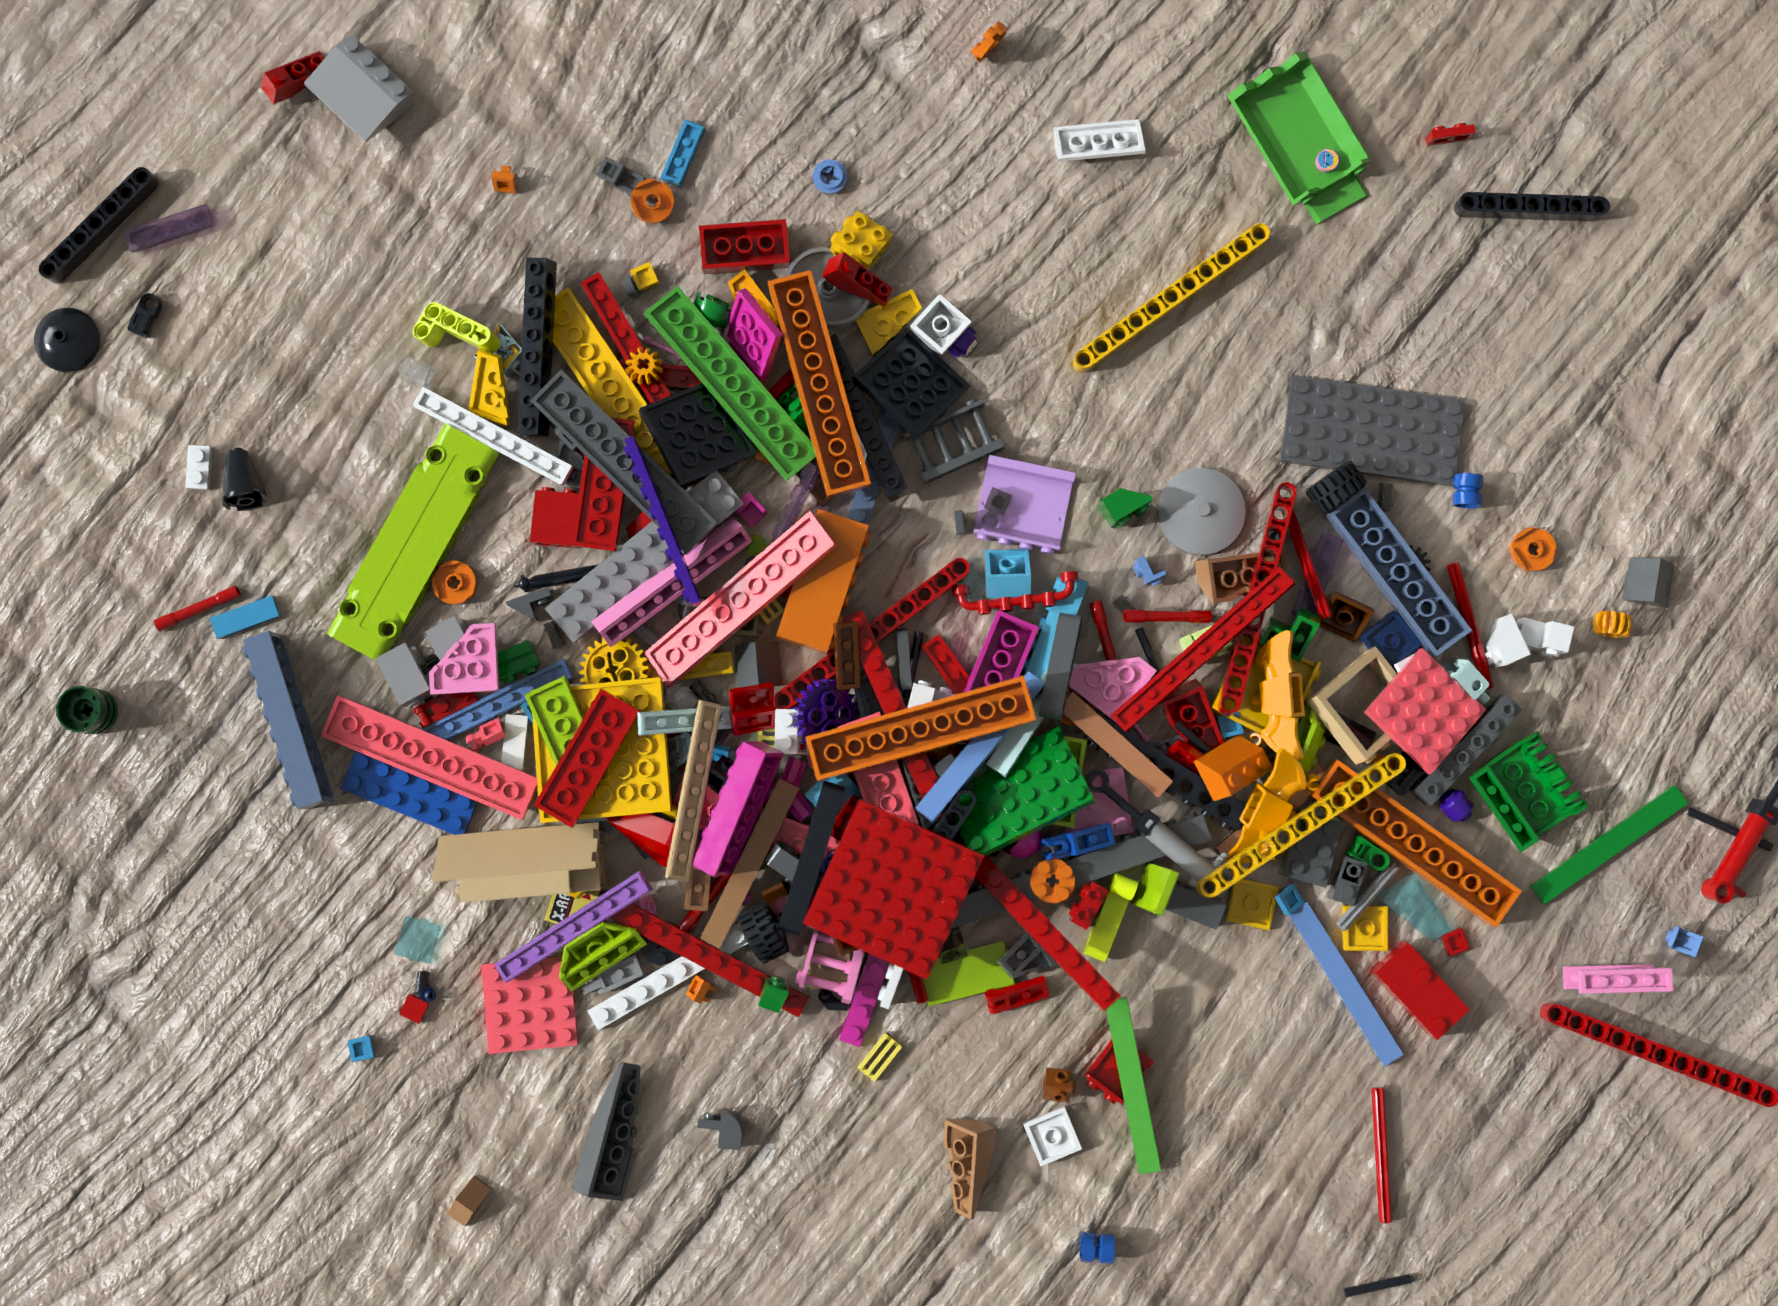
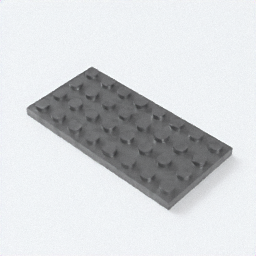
M1292 375L1290 377L1279 462L1335 470L1346 461H1352L1361 474L1452 487L1454 486V475L1457 469L1465 400Z

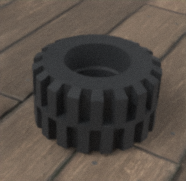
M1346 461L1308 488L1306 494L1321 515L1327 514L1363 489L1367 481L1352 461Z
M762 902L739 914V922L752 952L761 963L766 964L789 952L785 933L778 930L780 922L767 903Z

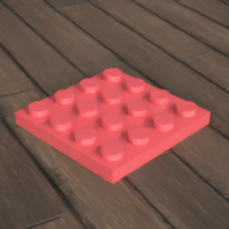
M1421 648L1364 713L1427 774H1431L1486 709L1465 692L1449 676L1450 674Z
M563 956L547 957L506 984L494 966L495 963L481 964L488 1054L579 1044L574 991L571 992L559 978Z

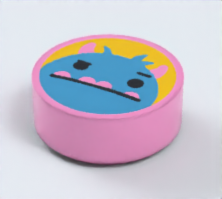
M1331 149L1322 150L1316 157V167L1325 173L1333 171L1339 161L1338 155Z

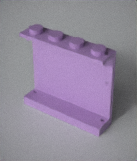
M989 455L973 535H977V539L982 541H989L990 538L996 539L999 544L1011 546V543L1020 544L1019 548L1025 550H1032L1033 547L1039 548L1042 553L1050 555L1054 554V552H1059L1075 473Z

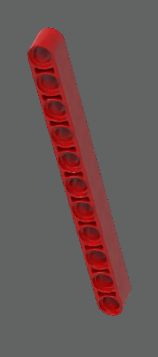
M1290 482L1281 483L1274 492L1247 594L1261 583L1258 579L1259 573H1264L1268 577L1277 569L1297 494L1296 487ZM1280 491H1288L1290 498H1283L1280 495ZM1274 511L1283 512L1285 519H1277ZM1269 532H1277L1279 540H1272L1269 537ZM1263 553H1271L1274 560L1271 562L1266 561ZM1266 611L1257 618V624H1250L1235 638L1218 702V709L1225 716L1233 715L1241 706ZM1242 636H1248L1251 639L1250 646H1245L1241 643ZM1235 658H1244L1246 666H1237ZM1230 679H1238L1240 688H1232L1229 683ZM1224 700H1232L1235 705L1234 710L1226 709L1224 707Z
M964 558L954 559L870 622V628L875 629L879 633L876 639L877 644L949 591L952 586L965 579L970 570L968 561ZM961 563L965 566L966 571L963 574H957L953 567ZM946 577L948 585L946 587H939L936 584L937 578ZM921 590H928L931 593V598L923 601L919 598L918 594ZM904 603H910L914 609L911 613L905 614L902 612L901 606ZM893 616L896 619V624L892 627L885 626L883 623L885 617ZM835 649L777 692L774 697L775 706L778 709H792L798 704L796 698H803L802 694L796 691V685L799 682L814 685L816 679L813 677V673L816 669L821 668L825 670L826 675L824 679H832L836 676V667L831 664V659L835 656ZM782 695L790 697V703L786 707H782L778 703L779 697Z
M1548 1002L1540 1008V1015L1546 1022L1762 1106L1774 1107L1778 1104V1091L1773 1087L1565 1006ZM1556 1008L1557 1015L1554 1019H1551L1550 1011ZM1577 1016L1578 1024L1572 1027L1571 1019ZM1597 1024L1599 1032L1593 1035L1592 1028ZM1619 1033L1620 1040L1614 1043L1613 1036ZM1640 1041L1641 1048L1636 1052L1634 1048L1635 1043ZM1661 1049L1662 1056L1660 1059L1657 1060L1655 1056L1657 1050ZM1682 1057L1683 1065L1678 1068L1677 1061ZM1703 1066L1704 1073L1699 1076L1698 1069ZM1722 1074H1724L1725 1081L1724 1083L1720 1084L1719 1078ZM1745 1082L1746 1090L1741 1092V1085ZM1764 1091H1767V1098L1763 1101L1762 1094Z

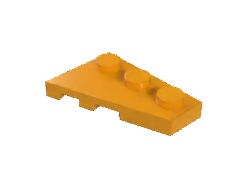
M742 270L728 282L734 302L738 290L746 288L760 307L768 314L777 327L779 326L773 305L747 270Z

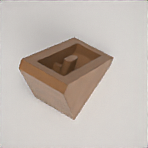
M473 1176L454 1200L447 1214L465 1227L492 1188Z

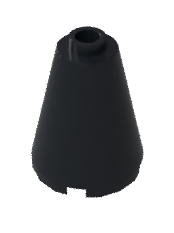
M233 448L226 455L222 494L223 507L231 510V507H237V511L259 508L264 500L265 502L268 501L266 490L249 452L243 448Z

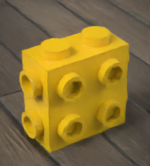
M857 210L853 216L849 215L845 219L842 230H837L831 237L832 245L830 251L834 256L845 252L870 270L890 245L893 234L886 227L878 225L868 215L862 214Z

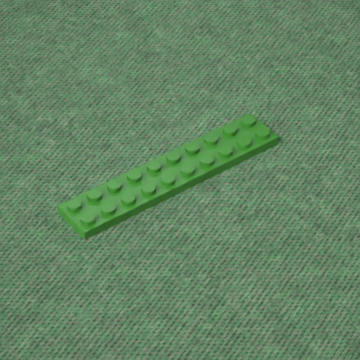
M676 286L644 312V316L786 482L816 458L812 442L679 286Z

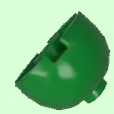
M697 291L693 304L715 329L725 328L732 311L728 308L729 304L709 294L706 297L700 296L702 292Z

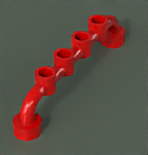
M1077 571L1061 573V583H1065L1066 587L1060 592H1045L1036 595L1026 594L1019 597H1002L994 600L985 599L970 602L966 599V596L970 595V587L967 584L952 586V594L958 598L959 604L964 609L978 610V615L991 614V609L1000 608L1002 612L1013 611V606L1021 605L1022 610H1030L1035 608V603H1043L1044 607L1057 606V601L1067 599L1072 594L1075 582L1079 581Z

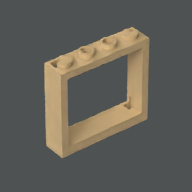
M1376 646L1363 652L1306 701L1355 765L1364 761L1366 763L1371 762L1376 758L1377 755L1375 753L1378 750L1382 751L1391 744V738L1384 733L1371 746L1365 749L1327 699L1367 664H1370L1386 686L1391 682L1397 673Z

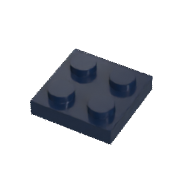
M1392 610L1358 637L1368 650L1376 646L1392 668L1394 664L1406 658L1422 645L1395 610Z

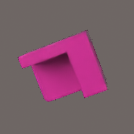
M749 492L741 498L744 504L736 510L751 528L768 514Z

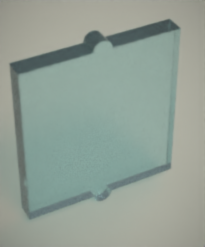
M405 916L394 954L407 957L410 961L417 960L430 964L441 926L426 922L425 919L418 920Z

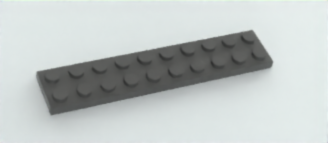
M560 369L530 401L660 528L657 520H653L648 508L651 507L649 499L645 500L641 493L642 482L640 479H636L632 467L635 466L632 458L628 459L624 451V446H626L624 439L630 436ZM640 447L680 548L688 555L719 523Z

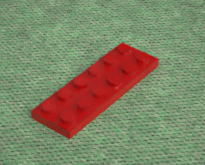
M612 418L629 436H633L634 420ZM584 455L571 545L615 552L617 550L625 494L586 455Z
M601 688L533 806L574 828L638 717L637 712H640V710Z

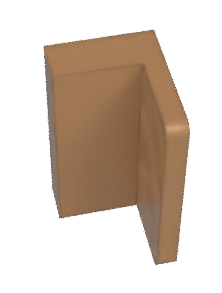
M693 865L691 866L689 882L684 881L682 908L685 910L708 911L711 875Z

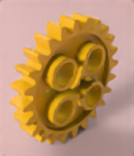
M603 637L602 644L595 640L596 647L594 649L589 646L587 647L590 654L582 655L587 659L586 662H579L584 667V670L578 672L585 676L580 680L582 684L604 683L608 679L611 682H617V679L618 681H624V676L628 672L632 673L631 680L650 678L645 675V672L651 670V668L644 665L649 662V659L642 658L645 651H638L640 645L638 643L632 645L633 640L630 638L625 642L624 637L612 647L608 645ZM609 652H611L612 662L610 661V659H609V657H608V653H609ZM621 652H625V660L618 662V655ZM605 659V666L602 669H598V661ZM613 665L618 668L615 671L616 676L611 673L614 671Z

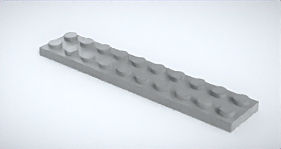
M718 471L708 475L688 492L719 524L744 504ZM653 521L545 608L572 642L576 641L594 626L591 621L673 562H670L665 549H668L665 540L661 541L657 532L659 527Z

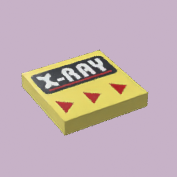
M601 890L586 891L580 899H576L568 894L552 895L544 920L558 924L597 899Z

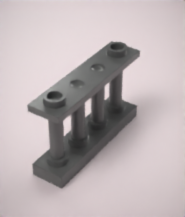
M975 398L966 402L965 407L938 418L922 433L932 431L944 457V464L937 467L935 464L932 465L920 436L915 439L907 431L903 434L904 442L912 439L922 461L924 472L921 473V479L924 485L1004 450L1001 438L998 440L992 438L979 410L984 407L985 402L983 399L978 401ZM969 413L972 414L984 440V446L978 449L972 447L959 419ZM952 422L964 449V455L957 458L955 455L952 456L940 429V426Z

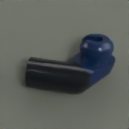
M417 971L416 993L425 1002L434 1001L437 994L427 983L429 972Z

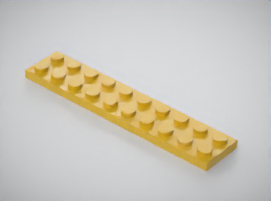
M567 287L555 296L553 343L589 397L608 416L634 420L633 437L637 439L639 446L672 476L639 413V409L648 405V403L630 379L572 290Z

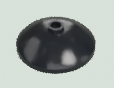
M59 308L51 311L41 319L34 333V348L39 359L48 367L60 372H74L86 367L95 358L100 346V333L96 323L89 315L75 308ZM63 333V338L59 340V334Z

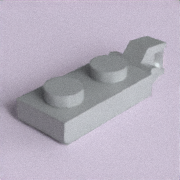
M637 954L613 965L582 987L585 994L596 989L598 994L605 993L645 975V972Z

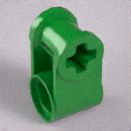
M1355 834V840L1349 850L1344 852L1345 855L1352 859L1367 863V867L1374 871L1384 870L1390 863L1387 853ZM1377 854L1383 860L1379 867L1373 863V857Z

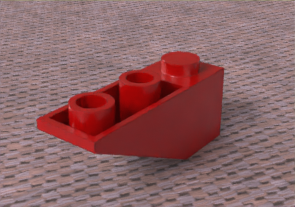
M318 51L264 72L262 90L273 105L293 97L306 88L304 82L325 57Z
M845 252L828 259L822 275L824 279L838 289L882 306L887 305L893 289Z

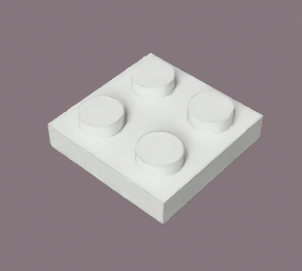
M889 964L885 978L889 979L887 985L881 986L878 1000H881L880 1006L886 1009L890 1007L903 971L902 968L893 964Z
M1064 1106L1023 1123L1040 1166L1082 1149Z

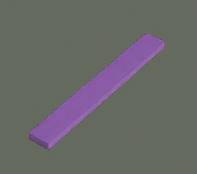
M639 871L498 961L494 966L506 984L653 889L642 871Z

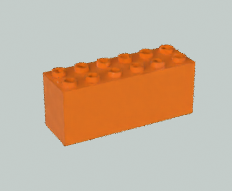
M818 509L816 517L837 544V547L793 583L776 638L827 654L828 650L832 651L834 648L833 623L842 622L844 616L840 615L841 609L846 610L851 596L847 594L848 588L853 589L857 574L853 572L855 567L860 568L864 553L860 551L862 546H867L871 532L867 531L869 525Z

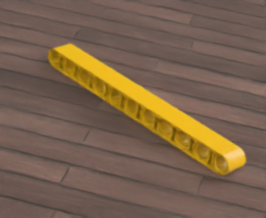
M1263 223L1255 224L1084 346L1074 357V369L1080 373L1089 371L1257 251L1269 238L1270 230L1268 226ZM1253 233H1261L1263 235V239H1256ZM1236 245H1243L1246 251H1238ZM1225 257L1229 264H1221L1218 258ZM1201 270H1209L1211 276L1204 277L1201 273ZM1191 282L1194 289H1186L1183 283ZM1166 295H1174L1176 297V301L1169 302L1166 299ZM1153 306L1156 307L1159 311V314H1151L1148 308ZM1138 319L1141 322V327H1134L1131 324V320ZM1121 332L1124 335V339H1115L1113 333ZM1103 344L1107 351L1100 353L1096 350L1095 346ZM1086 357L1089 360V364L1081 365L1078 362V358Z
M1398 753L1382 757L1202 877L1196 885L1198 894L1202 897L1217 896L1401 773L1406 766L1404 757ZM1391 758L1396 761L1397 767L1395 770L1389 767V760ZM1372 771H1376L1378 774L1377 782L1371 780L1370 774ZM1354 783L1360 786V793L1358 795L1352 790ZM1335 795L1340 796L1342 799L1340 807L1334 804ZM1317 807H1320L1324 812L1322 819L1317 818L1315 815ZM1299 819L1305 822L1304 831H1300L1297 828V821ZM1281 831L1287 835V841L1284 844L1278 840V835ZM1262 844L1267 845L1269 849L1266 856H1263L1259 851ZM1244 856L1250 860V866L1247 869L1241 865V859ZM1226 868L1232 873L1229 881L1224 880L1222 877V872ZM1206 881H1210L1213 884V891L1209 894L1203 888Z

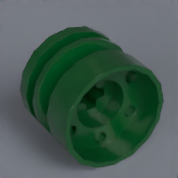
M73 686L65 690L59 697L56 705V716L59 723L67 730L92 735L102 734L114 725L118 716V705L115 698L107 691L86 686Z

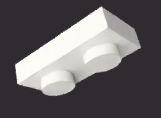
M188 445L186 489L210 490L213 447Z

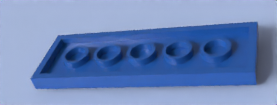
M355 751L340 787L341 790L454 835L466 834L478 804L475 800Z

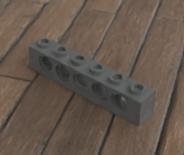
M1507 694L1499 695L1486 708V711L1431 774L1425 773L1409 791L1425 806H1432L1523 709Z

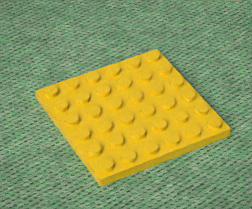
M661 677L571 686L584 717L601 688L639 709L640 712L665 710L663 681ZM532 714L539 797L556 766ZM637 717L578 820L673 811L667 733L638 735ZM539 809L540 823L560 822Z

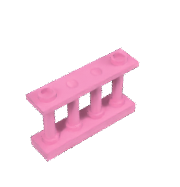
M814 929L803 971L798 970L795 983L799 984L798 991L803 990L805 983L838 992V995L842 996L841 1002L850 1004L864 951H854L852 961L848 960L847 962L815 954L813 949L816 940L834 945L832 936ZM810 962L845 971L844 973L848 974L846 983L842 982L840 984L807 975Z
M1653 964L1563 966L1564 989H1579L1581 994L1673 991L1672 968L1669 967L1653 968Z

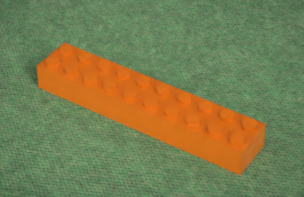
M808 270L768 281L769 292L780 331L783 334V342L827 499L869 488L871 486L870 478L812 272Z
M1021 676L805 738L817 781H824L1036 722L1037 719L1025 677Z
M1332 760L1319 781H1317L1319 788L1316 791L1311 790L1308 797L1316 802L1357 775V773L1339 760ZM1354 783L1352 790L1357 795L1360 793V786ZM1378 788L1335 816L1488 926L1497 928L1522 892V890ZM1335 795L1334 804L1338 807L1341 806L1342 799L1340 796Z

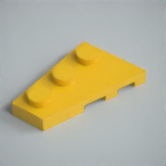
M913 289L888 300L886 306L877 305L865 311L855 321L873 357L922 310Z
M481 349L477 354L468 411L477 416L508 426L511 422L502 356Z

